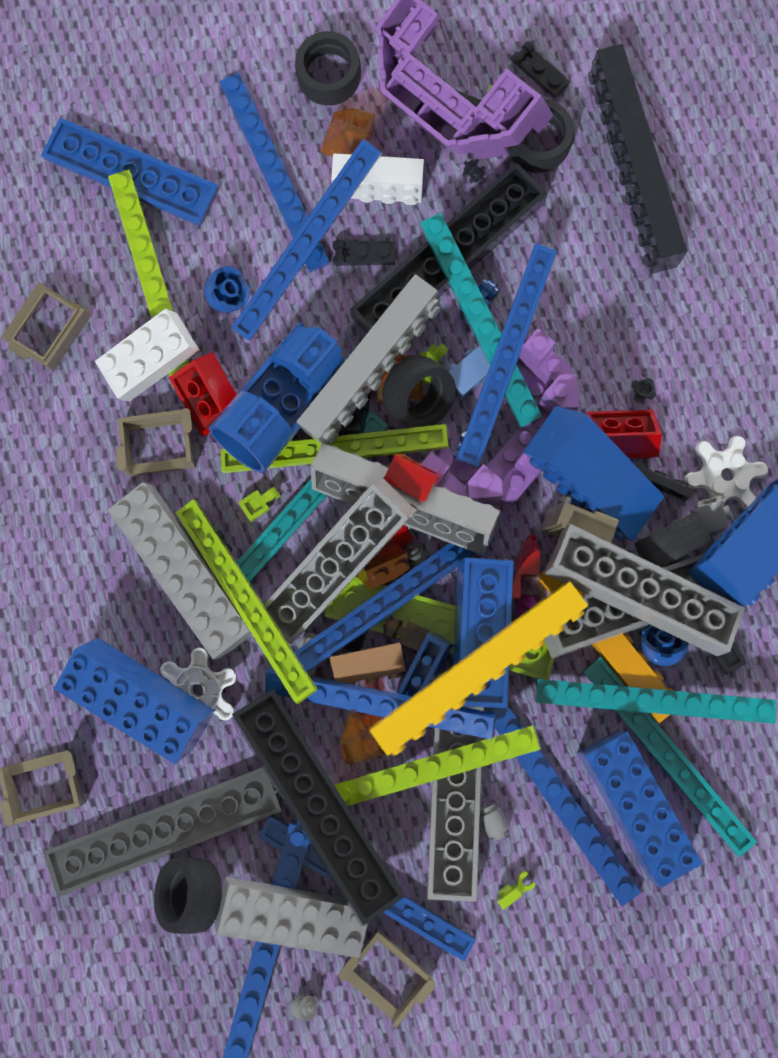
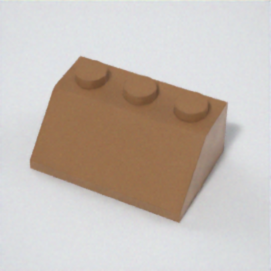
M400 643L330 657L335 681L356 685V682L365 680V684L379 682V677L388 675L389 680L402 677L401 672H406Z

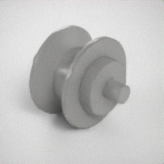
M303 993L297 995L291 1005L293 1016L303 1021L312 1020L318 1009L317 1000L313 996Z

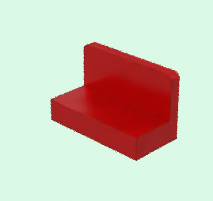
M395 454L383 479L394 487L425 502L433 486L440 483L443 475L403 454Z

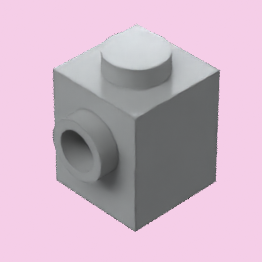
M721 495L698 502V510L708 533L718 534L724 532L729 527V519H732L729 505L724 506Z

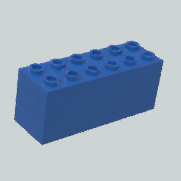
M555 406L523 451L530 459L528 461L529 464L544 472L542 476L549 482L555 483L557 485L556 490L562 495L571 499L569 502L572 505L591 513L597 511L618 519L619 522L614 537L621 541L627 539L633 542L665 497L595 422L584 413Z
M778 478L769 483L687 571L702 588L742 607H745L747 604L751 606L756 603L761 597L759 593L763 589L769 588L775 582L773 577L778 573Z
M464 558L458 561L453 666L511 624L513 561ZM509 665L504 668L506 673L495 681L491 678L484 683L486 688L475 696L471 693L464 698L466 703L463 706L507 708Z
M100 638L74 649L54 687V690L175 765L195 748L215 712V709L173 685L165 678Z
M616 730L577 752L651 882L661 889L703 864L628 732Z

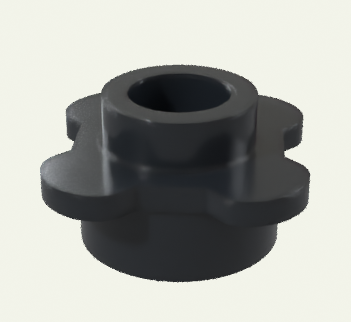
M651 378L640 381L634 380L631 383V388L634 389L635 401L641 402L643 399L652 400L655 398L656 392L654 391Z

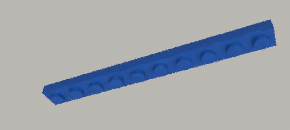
M238 72L220 80V86L284 221L294 238L308 216ZM321 243L318 244L305 263L309 273L329 265V260Z
M362 139L232 325V329L248 341L252 340L378 161L382 152Z
M538 243L534 244L456 458L459 462L476 468L479 467L557 250Z
M494 536L491 540V543H493L496 539ZM449 543L294 652L305 671L307 673L455 570L458 567V561L464 558H472L477 553Z
M269 668L265 672V693L273 689L277 695L292 698L275 670ZM309 676L318 690L304 701L386 717L410 699L411 696ZM460 707L457 710L451 708L444 713L446 718L435 726L433 723L428 725L433 728L492 740L495 731L496 713Z
M508 705L507 708H483V711L496 713L495 729L499 735L524 728ZM537 750L517 756L518 762L619 904L623 907L638 896L641 891L541 751Z
M271 815L258 837L282 851L289 825ZM309 844L303 864L333 882ZM407 896L383 912L462 961H465L476 942L475 937Z
M290 822L272 885L297 888L309 846L308 840L297 823ZM256 941L222 1058H248L280 945Z

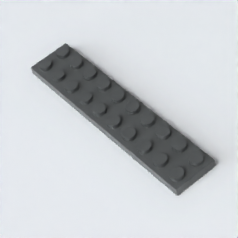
M261 767L43 851L57 897L281 812L282 807L277 793L275 794L272 782Z

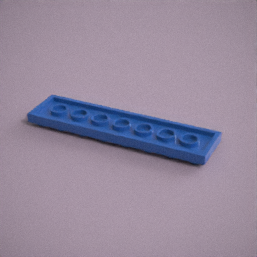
M61 117L41 154L44 160L111 188L108 176L130 170L140 201L200 227L219 190V186L213 182Z

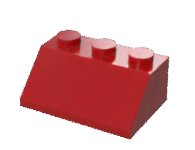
M213 352L193 360L168 377L185 408L190 410L191 419L202 437L210 433V425L237 395Z
M654 410L585 412L628 458L649 459L659 457L662 433Z

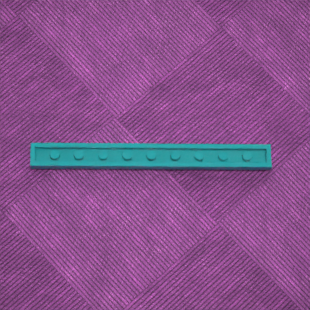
M440 212L421 221L420 227L490 365L499 343L501 332ZM516 364L505 397L520 428L542 418V415Z
M372 411L367 415L364 433L386 431L389 428V425ZM311 479L236 562L249 583L256 578L328 496L313 490Z
M601 657L582 671L591 684L626 687ZM614 710L737 857L740 858L757 843L754 837L649 713Z
M544 679L536 680L535 703L776 724L777 700Z

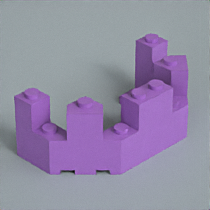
M395 0L376 26L379 40V69L381 70L380 90L392 103L456 155L473 153L478 159L509 155L508 147L519 145L532 128L538 133L541 132L552 118L553 113L540 94L507 68L478 106L475 107L412 55L423 41L426 42L439 25L437 21L440 19V16L421 0Z
M537 328L524 343L516 364L542 418L522 428L519 427L487 466L483 464L477 472L468 464L457 461L453 456L455 453L450 449L440 450L437 455L431 452L421 464L443 475L440 483L434 486L447 488L450 492L460 496H468L473 501L481 504H489L491 506L514 505L542 472L529 464L528 461L530 459L523 451L555 406L577 411L579 399L576 374H571L570 365L553 352L556 343Z

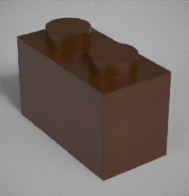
M396 542L387 543L361 570L357 578L371 590L410 571L407 553Z

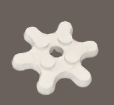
M741 436L730 438L728 447L724 451H716L710 443L701 441L695 446V453L701 458L703 467L699 472L688 473L684 478V482L688 483V487L692 489L704 488L708 491L709 498L721 495L724 504L728 500H736L742 508L746 509L756 498L749 489L750 482L753 479L764 478L768 473V467L763 462L749 463L745 460L743 450L746 442ZM723 469H728L733 473L731 481H726L722 478L721 472Z
M201 647L192 651L191 663L187 668H180L172 661L162 664L161 674L170 680L173 685L215 709L214 714L220 719L229 720L232 717L234 709L223 699L222 691L225 687L235 683L237 676L234 670L226 668L220 672H213L207 664L208 653ZM194 684L202 685V696H198L193 692Z

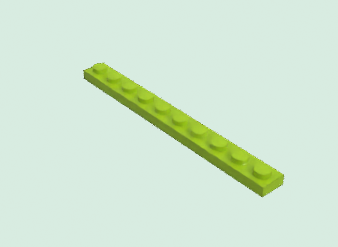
M130 170L108 176L152 319L164 309L173 311L132 174ZM187 359L168 373L169 377L189 364V360Z
M446 424L338 436L337 440L332 444L344 452L357 454L362 458L449 449ZM315 439L290 441L268 469L312 464L321 444ZM220 449L221 471L223 473L252 471V469L231 456L225 449Z
M193 499L175 513L296 704H299L318 689L203 509Z
M533 725L493 737L492 740H482L335 784V787L347 806L534 752L540 750L541 746Z

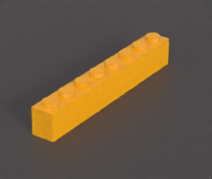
M545 571L537 576V579L550 594L564 584L544 574ZM576 589L580 595L586 594V593H584V592H582V591ZM627 633L592 645L626 687L674 691L672 688L667 689L662 683L664 680L662 675L656 669L652 670L647 664L649 660L644 653L635 650L632 646L634 642ZM649 713L656 723L662 722L669 716L668 714Z

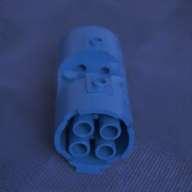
M297 323L210 425L209 431L214 439L240 463L258 473H264L301 429L297 420L347 360L342 358L340 354L342 349L337 345L338 342L320 327L317 329L311 326L308 329L305 328L303 323Z

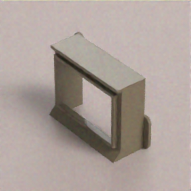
M38 282L1 338L9 344V350L23 359L32 358L54 372L92 314L81 305L70 302ZM47 295L72 310L73 314L44 357L15 339L44 296Z
M184 408L181 410L118 418L120 446L116 448L117 468L127 476L196 468L191 435V412L189 409ZM182 424L186 457L133 464L129 431Z
M563 502L551 508L547 507L539 531L546 530L545 533L559 538L561 532L571 524L611 543L619 520L597 511L591 513Z
M73 748L0 768V784L4 800L0 803V808L6 826L77 808L86 803L73 756ZM64 762L73 798L21 812L13 775Z
M378 928L362 947L360 958L351 957L338 975L340 980L343 982L347 980L392 1020V1024L396 1028L416 1003L422 1004L436 986L433 976ZM377 940L422 978L399 1009L354 971Z

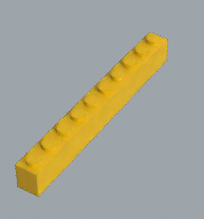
M571 582L564 583L369 728V731L387 755L391 753L394 756L406 748L404 743L413 738L415 741L426 733L424 728L433 723L435 726L446 718L444 713L451 708L457 710L466 703L464 698L473 693L475 696L486 688L484 683L493 678L495 681L506 673L504 668L511 663L514 666L526 658L524 654L531 648L535 651L546 643L544 639L550 634L555 636L564 630L563 624L571 619L574 622L585 614L583 609L588 606Z

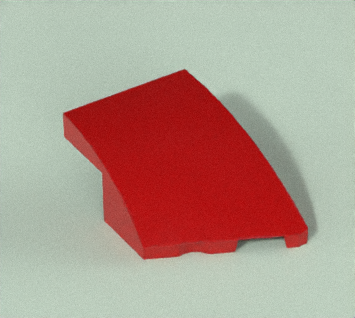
M536 535L528 536L514 561L512 601H517L521 598V578H527L528 576L537 577L540 575V549L538 542L535 541Z

